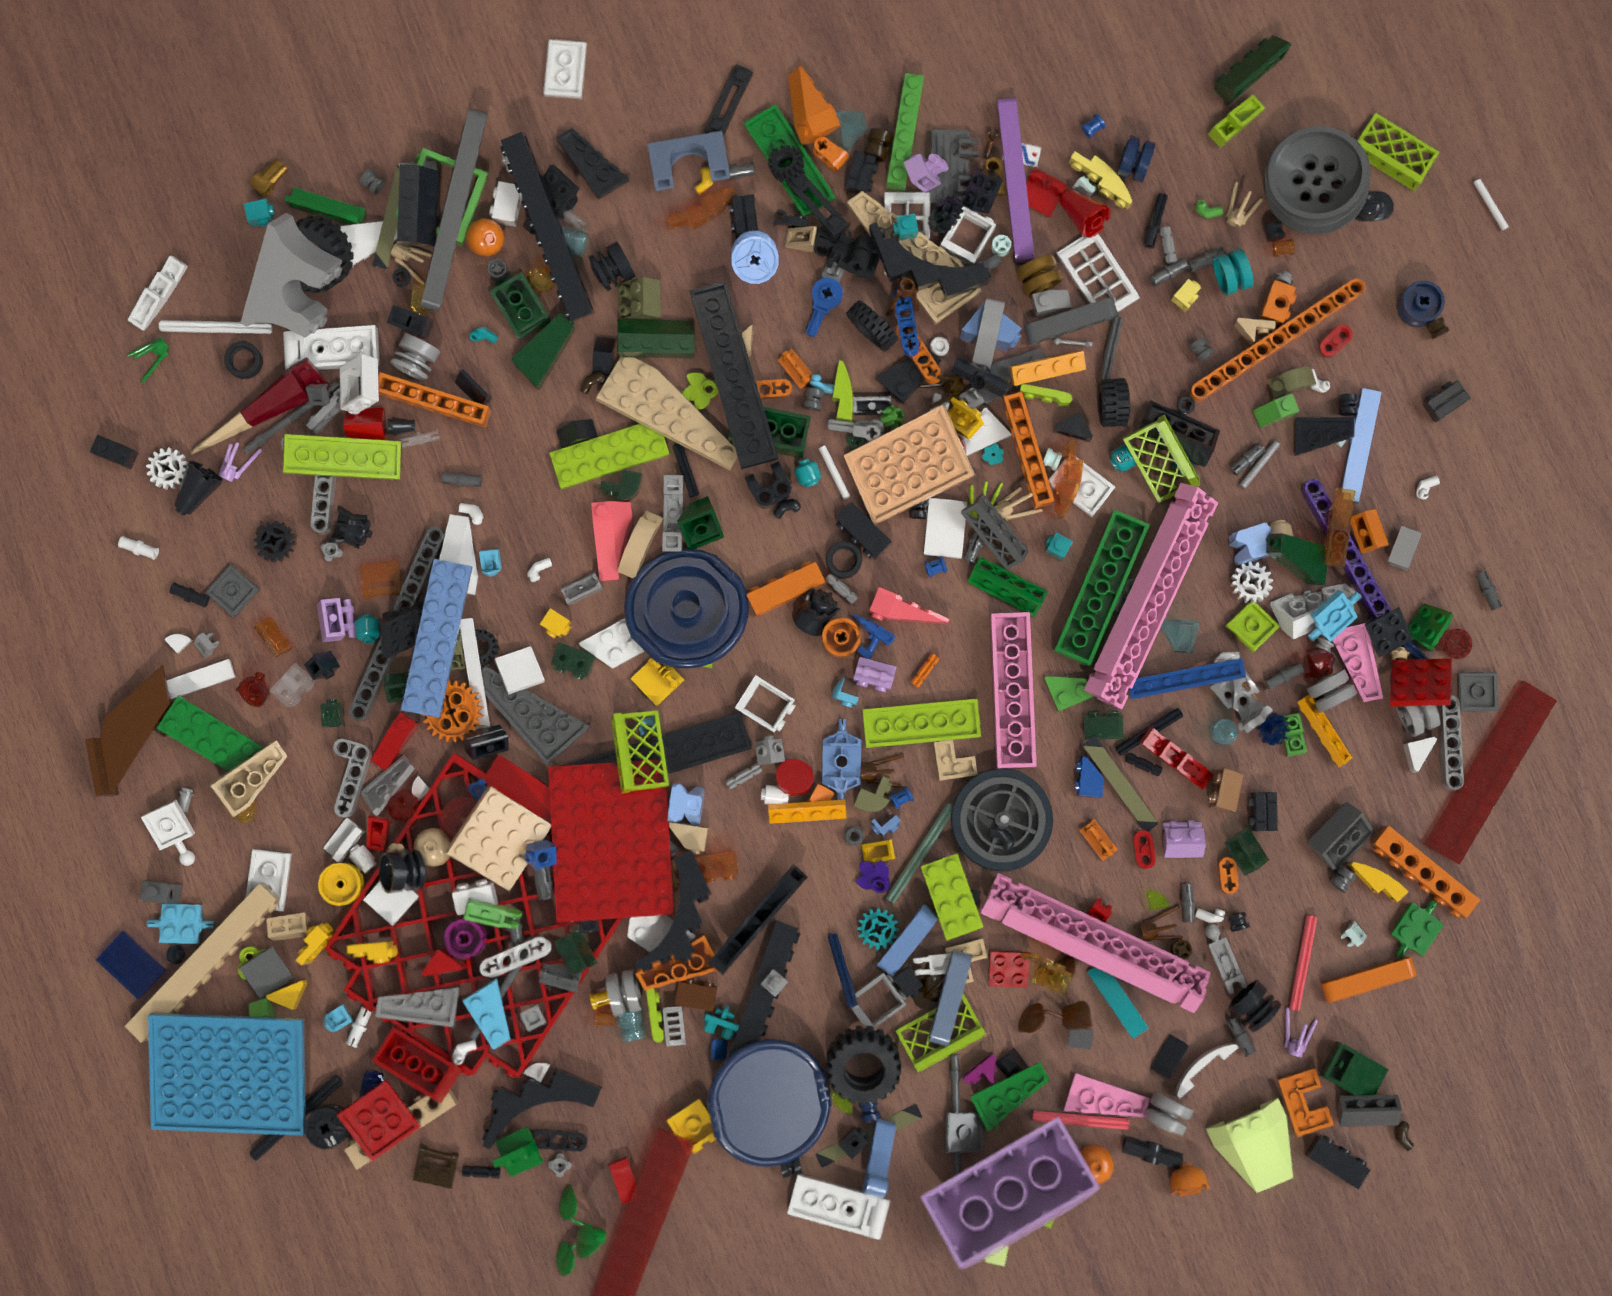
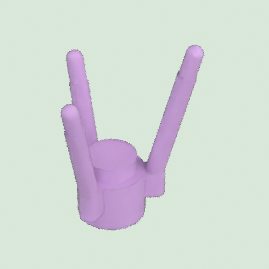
M230 443L220 468L219 476L230 482L234 478L238 480L243 471L262 452L261 448L237 472V467L231 465L239 443H235L233 450V445Z
M1286 1007V1041L1284 1047L1288 1048V1054L1302 1057L1318 1020L1315 1019L1304 1041L1307 1024L1303 1025L1299 1039L1292 1038V1041H1290V1009Z

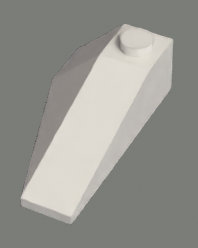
M383 221L340 226V230L347 234V240L352 245L350 250L354 253V259L351 260L353 266L355 263L362 259H367L370 257L369 255L376 252ZM396 231V235H395L394 242L397 241V231Z
M450 514L439 560L472 566L467 594L475 595L478 571L469 517Z
M1344 583L1324 587L1319 592L1311 593V591H1305L1304 595L1300 596L1286 595L1270 602V606L1281 629L1294 640L1316 628L1315 622L1310 615L1338 589L1344 593L1347 599L1355 591Z

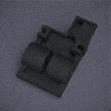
M551 164L542 178L558 219H563L562 214L570 211L577 204L578 198L576 194L580 188L558 167ZM529 216L524 221L523 227L530 234L538 236L536 230L532 229L528 219L531 218Z
M821 225L813 250L822 257L830 254L826 267L831 268L833 263L836 262V267L871 281L880 259L872 238L868 235H860L857 239L851 238L852 233L850 232L848 236L845 235V230L834 238Z
M425 601L412 607L405 606L404 609L400 608L399 612L388 611L382 614V657L391 658L413 647V645L415 646Z

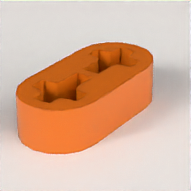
M1224 857L1218 862L1219 885L1222 892L1233 894L1238 890L1239 886L1237 865L1234 859ZM1226 860H1228L1229 864H1232V867L1229 868L1228 875L1226 868L1222 867V864H1225ZM1227 877H1229L1230 883H1234L1231 891L1224 887V884L1228 882Z

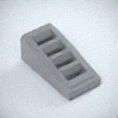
M683 1006L663 1007L666 1046L686 1045ZM668 1013H679V1016L668 1017ZM679 1020L680 1024L669 1025L668 1021ZM680 1028V1031L669 1032V1029ZM681 1035V1039L670 1040V1036Z

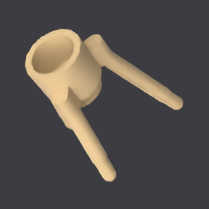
M1236 181L1225 217L1228 218V224L1240 228L1241 225H1245L1247 219L1263 199L1260 198L1245 215L1243 210L1252 194L1249 191L1240 208H1235L1232 211L1238 182Z
M396 243L391 251V255L396 257L395 261L402 265L421 285H425V282L403 260L407 261L411 257L421 263L424 262L423 259L412 254L411 251L428 257H432V254L409 245H397Z
M1022 487L1017 488L1006 498L997 502L998 505L994 506L1006 521L1040 513L1043 509L1011 514L1014 512L1013 506L1033 495L1029 493L1012 503L1007 502L1020 492Z

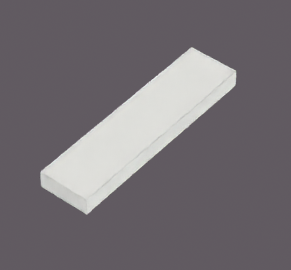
M227 659L167 680L170 700L176 699L178 695L182 697L236 678L231 660Z

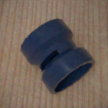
M858 1102L859 1109L862 1110V1122L881 1118L880 1111L877 1110L878 1102L874 1104L866 1102V1105H860V1102Z

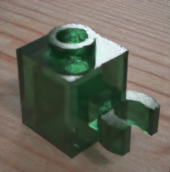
M338 699L326 700V703L320 704L322 727L345 726L343 703L338 702Z

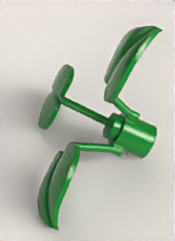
M571 1185L566 1187L560 1198L559 1213L564 1221L570 1219L571 1222L581 1225L577 1233L576 1244L569 1246V1243L564 1241L558 1247L556 1264L562 1277L568 1276L574 1268V1248H576L577 1256L580 1259H585L591 1256L601 1246L600 1244H604L606 1241L605 1229L593 1228V1225H588L574 1218L577 1213V1200Z

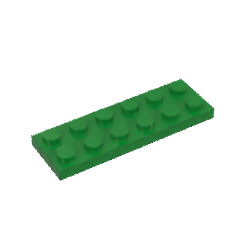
M776 104L744 123V127L767 162L768 158H771V152L775 154L774 149L780 150V146L786 148V145H790V147L794 146L798 149L805 164L802 167L803 173L829 202L835 200L836 197ZM793 160L784 161L780 168L788 167ZM785 180L780 182L801 216L806 218L811 215L810 209L788 187ZM809 189L803 192L818 210L824 207Z
M179 695L157 727L158 730L227 771L265 748Z

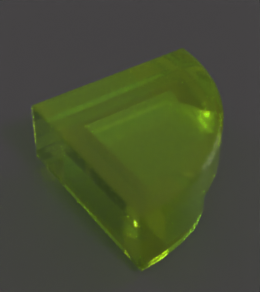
M1147 891L1150 910L1170 907L1168 900L1162 894L1156 891Z
M832 1094L835 1105L841 1111L852 1114V1103L848 1101V1098L846 1097L843 1100L839 1097V1094Z

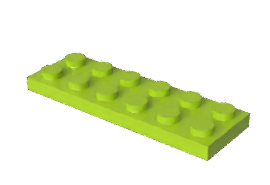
M642 424L550 452L561 490L670 455L664 436Z
M284 434L283 474L400 480L401 441Z
M978 699L862 710L866 748L981 737Z

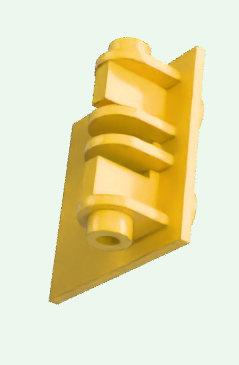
M650 658L649 662L630 679L658 706L684 679L673 667L659 662L656 663Z

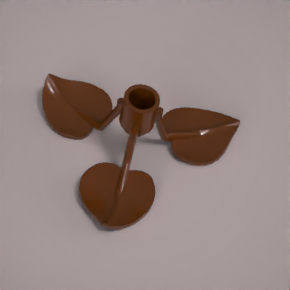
M1066 956L1056 962L1049 973L1050 981L1053 984L1059 983V987L1070 1005H1066L1062 1009V1015L1046 1009L1043 1010L1041 1003L1030 1005L1020 1017L1018 1026L1020 1033H1033L1039 1030L1045 1022L1044 1014L1061 1018L1062 1025L1068 1030H1081L1093 1026L1089 1004L1085 1001L1073 1003L1063 987V983L1070 982L1075 974L1076 964L1073 956Z

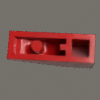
M400 712L370 761L383 770L388 769L420 724L405 713Z

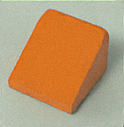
M818 784L809 801H830L835 793Z

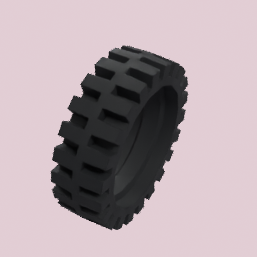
M858 300L846 312L851 323L871 343L879 347L880 350L887 352L898 340V336L888 326V323L862 301Z

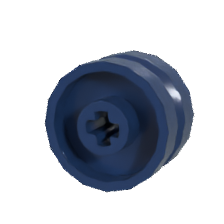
M1130 135L1119 161L1120 166L1117 175L1127 178L1131 169L1135 168L1132 176L1133 181L1143 183L1156 143L1146 140L1142 145L1141 151H1139L1140 138Z
M1417 281L1403 291L1398 298L1396 306L1398 315L1409 326L1417 328L1426 326L1443 311L1445 304L1444 294L1439 286L1433 282Z

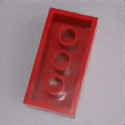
M394 1027L372 1060L375 1064L441 1104L463 1070Z

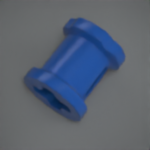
M1098 114L1093 115V118L1086 124H1081L1083 133L1090 139L1094 133L1106 127L1103 119Z
M942 556L932 562H924L929 578L940 572H948Z
M904 786L903 790L895 794H889L896 809H899L901 805L908 801H914L907 786Z

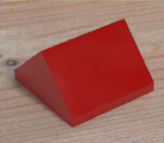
M384 407L366 408L358 414H350L346 411L343 423L346 438L386 440Z
M438 949L423 970L422 976L466 969L467 964L458 957L453 956L447 949Z

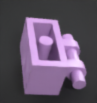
M915 154L904 162L911 182L923 192H927L940 185L941 182L938 174L946 172L949 168L947 162L937 154H930L928 159L921 154Z
M340 598L319 601L317 610L322 642L340 641L345 637V631H348L349 638L356 637L353 613L355 612L354 606L351 605V599L343 600L344 607H341ZM342 614L346 616V624L343 622Z
M859 657L853 681H857L856 685L867 688L868 685L875 686V690L886 693V690H891L897 667Z
M1170 820V822L1162 823V829L1165 830L1162 841L1164 858L1204 856L1206 840L1202 822H1194V820L1177 822L1176 820Z

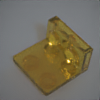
M1030 952L1029 955L1021 953L1020 957L1039 964L1032 982L1064 996L1072 973L1065 971L1066 967L1055 963L1053 966L1054 962L1043 957L1040 960L1041 956Z

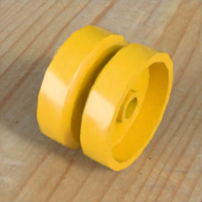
M336 863L328 866L321 873L318 881L319 893L322 898L329 904L337 906L353 904L366 886L365 876L362 871L349 863Z

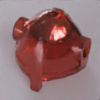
M1318 648L1305 650L1310 669L1309 673H1305L1306 678L1313 677L1319 679L1333 672L1335 657L1332 653Z
M256 672L254 676L246 677L236 688L242 699L253 707L262 706L268 699V696H270V688L264 679L265 675L260 672Z

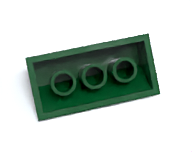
M1274 35L1269 39L1265 37L1257 45L1258 48L1255 51L1251 49L1245 54L1244 60L1241 63L1237 61L1230 67L1231 71L1227 75L1223 73L1216 79L1217 83L1214 90L1229 106L1284 59L1292 44Z
M617 319V357L693 359L695 354L693 321Z
M763 407L777 454L803 459L811 416ZM729 432L728 441L734 445L731 433Z

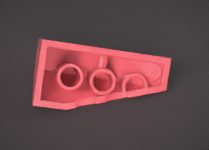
M606 501L591 503L599 580H619L620 573L617 571L627 546L633 523L631 502Z
M880 587L869 610V613H872L871 617L880 621L884 618L886 620L946 625L949 621L948 618L929 609H920L921 607L914 602L907 601L905 603L903 602V597Z

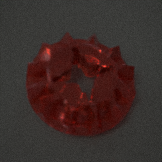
M1451 629L1443 635L1441 641L1442 651L1445 652L1447 657L1453 659L1464 658L1472 649V639L1462 629ZM1460 638L1459 645L1462 648L1456 647L1453 649L1454 644L1450 640L1456 641Z

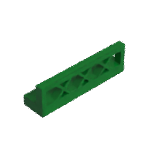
M293 188L291 197L286 195L284 200L291 208L347 225L363 224L366 209L298 188Z
M981 556L967 583L1023 612H1030V615L1034 618L1048 593L1043 588ZM980 564L987 567L989 570L986 571L980 568ZM1001 574L1005 576L1006 579H1002L998 575ZM1015 583L1022 585L1023 588L1017 587ZM1032 592L1041 595V598L1034 596Z

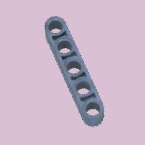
M952 950L931 1026L929 1042L945 1046L949 1045L971 965V954Z

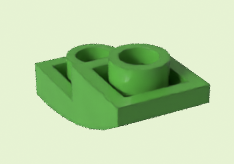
M1300 714L1280 716L1287 757L1306 754L1307 749L1303 737L1304 730Z

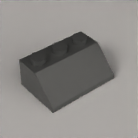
M1346 802L1311 836L1307 844L1334 873H1337L1340 866H1344L1376 832L1364 814Z

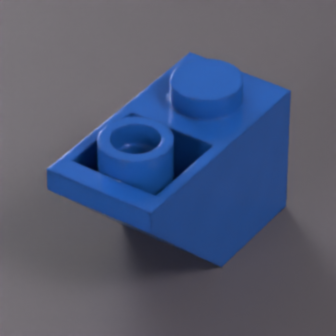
M1080 757V761L1076 763V772H1079V779L1075 780L1074 791H1077V796L1102 798L1104 777L1087 757Z

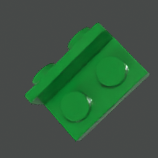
M1424 603L1408 626L1412 638L1425 650L1432 652L1452 621L1453 614Z
M528 1127L495 1141L501 1156L492 1162L495 1168L503 1165V1168L507 1169L510 1177L543 1163V1159Z

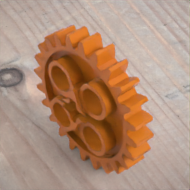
M448 680L441 717L427 716V719L423 721V723L430 724L427 730L434 729L433 736L439 734V740L446 736V742H450L452 738L454 742H458L459 738L463 741V734L470 733L471 730L477 731L478 729L475 725L482 724L478 718L484 717L483 714L479 713V710L484 709V707L478 704L483 700L476 699L479 693H472L473 686L466 688V682L460 686L459 680H455L454 685L452 680ZM456 694L462 697L460 704L455 702ZM452 708H455L456 712L450 714V710H452ZM463 712H466L469 716L467 722L461 718ZM446 718L451 722L449 729L444 726Z

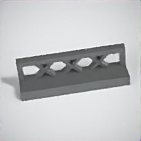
M983 493L977 496L973 504L961 511L963 517L1006 570L1025 560L1029 550ZM975 509L979 514V519L973 518L968 512ZM981 525L988 526L991 532H984L981 529ZM993 539L999 540L1002 543V547L995 546L992 543ZM1004 553L1012 555L1015 560L1008 562L1004 557Z

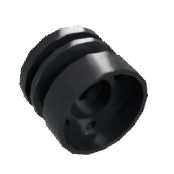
M617 241L606 246L608 256L604 257L600 251L596 252L600 259L599 261H596L593 255L588 256L596 279L607 292L612 290L608 281L611 280L614 286L617 287L616 277L620 276L624 282L635 277V273Z
M412 849L401 851V853L397 851L382 853L379 860V878L382 888L387 894L402 892L404 889L411 891L423 888L426 871L425 863L419 850Z
M1254 980L1247 985V988H1243L1228 1006L1236 1017L1247 1014L1243 1024H1249L1248 1029L1251 1032H1255L1268 1024L1281 1007V1003L1278 1000L1273 1001V995L1270 994L1263 998L1267 989L1259 980Z
M330 1104L310 1114L306 1121L305 1133L313 1146L326 1150L336 1147L348 1138L350 1132L337 1116V1113L344 1109L342 1106ZM329 1124L328 1128L331 1130L326 1132V1128L323 1126Z

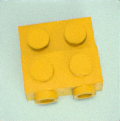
M327 922L321 923L316 927L312 926L306 932L307 937L304 939L309 946H304L298 952L299 957L296 961L300 965L310 964L325 948L335 929Z
M394 941L347 946L348 954L353 953L354 957L368 955V960H374V963L388 962L389 958L397 957L398 955L397 945H394Z
M700 1098L667 1120V1123L688 1154L690 1152L695 1154L704 1148L702 1144L708 1140L710 1143L716 1140L713 1135L709 1112Z

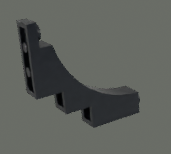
M877 222L869 225L870 235L889 282L911 274L918 291L939 283L945 300H949L988 285L991 273L988 267H984L983 262L966 267L935 265L914 256L899 244L893 236L883 239L885 238L882 227H878Z

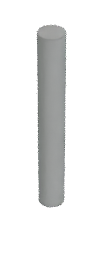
M1273 441L1241 481L1240 487L1246 489L1280 446L1277 441Z

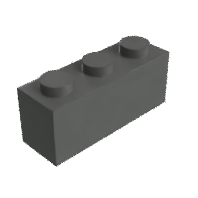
M1398 1095L1339 1096L1336 1110L1340 1127L1399 1125L1402 1114Z

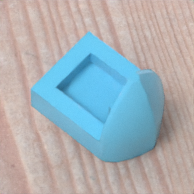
M499 548L479 551L481 572L489 577L498 574L502 569Z
M843 677L834 687L831 698L841 701L843 706L852 708V705H857L859 697L841 692L845 677Z
M343 1004L324 1016L323 1027L330 1032H337L354 1020Z

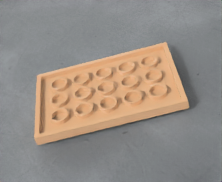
M941 405L844 455L870 518L875 525L975 476L945 405Z

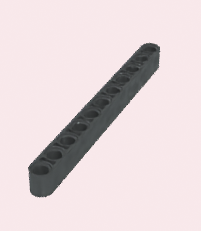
M472 108L468 110L421 301V307L440 312L487 121V112Z
M431 527L427 530L392 611L399 612L404 602H409L410 607L419 603L431 574L433 560L438 559L442 550L445 533L440 528ZM440 532V538L437 541H432V534ZM431 549L433 551L432 556L425 558L424 552ZM419 567L425 568V573L422 576H417L416 574ZM416 584L417 591L410 594L409 587ZM381 638L349 710L351 718L356 721L362 722L369 718L395 656L387 658L384 664H379L378 659L382 655ZM374 672L379 674V679L376 682L371 681V675ZM366 690L371 691V697L368 700L363 698V693ZM359 707H362L364 714L358 718L355 712Z

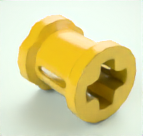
M605 988V991L589 994L594 1010L606 1004L610 1005L607 988Z

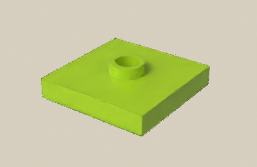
M1250 601L1225 627L1254 653L1280 625L1256 602L1252 604Z

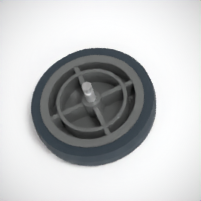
M992 769L974 776L960 789L952 806L951 828L958 847L972 862L989 870L1011 871L1028 865L1043 852L1050 840L1053 829V811L1046 793L1031 777L1016 770ZM991 827L1009 831L1015 840L1012 850H1005L1000 838L989 836Z

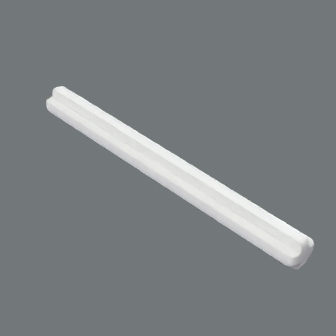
M164 320L159 322V330L162 332L271 334L273 326L271 323L264 322L254 323L248 327L240 324L241 322Z

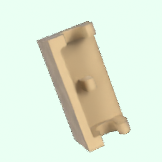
M305 912L267 918L268 938L272 941L305 937L307 936L306 932L310 929L308 926L310 919Z

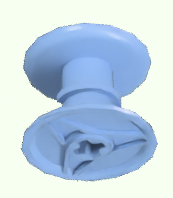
M748 231L741 234L734 241L731 249L732 267L735 274L741 280L750 284H760L769 280L775 274L779 265L778 249L774 240L768 234L761 231Z

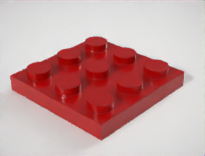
M1452 658L1392 660L1390 707L1451 705Z
M387 1079L337 1113L338 1118L371 1162L421 1128V1124Z

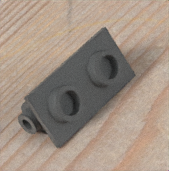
M544 963L539 975V983L577 992L582 973Z

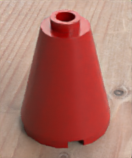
M1073 189L1065 190L1060 195V205L1083 237L1092 238L1104 229L1103 223L1105 220L1108 222L1111 216V210L1107 205Z

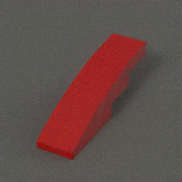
M1152 727L1148 729L1139 742L1201 790L1206 787L1213 777V773Z

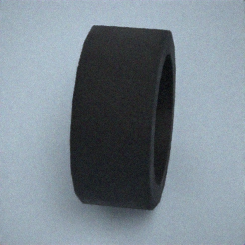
M241 341L232 344L226 350L224 363L227 370L235 377L250 379L261 371L263 357L253 344ZM240 350H249L255 357L253 366L247 371L237 370L233 365L234 355Z
M846 541L837 542L828 550L826 565L830 573L834 574L837 578H851L861 568V552L853 543ZM840 549L850 550L855 556V564L848 571H840L833 564V555Z

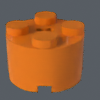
M837 618L830 621L822 633V643L825 650L837 658H847L854 654L861 640L859 628L852 620L847 618ZM845 634L846 641L838 642V637L836 636Z

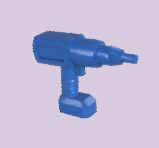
M856 614L853 615L857 622L864 626L866 631L871 633L868 637L871 641L867 649L860 646L856 650L857 653L866 659L872 657L879 640L888 646L894 642L895 635L872 620L868 621L864 617H859Z

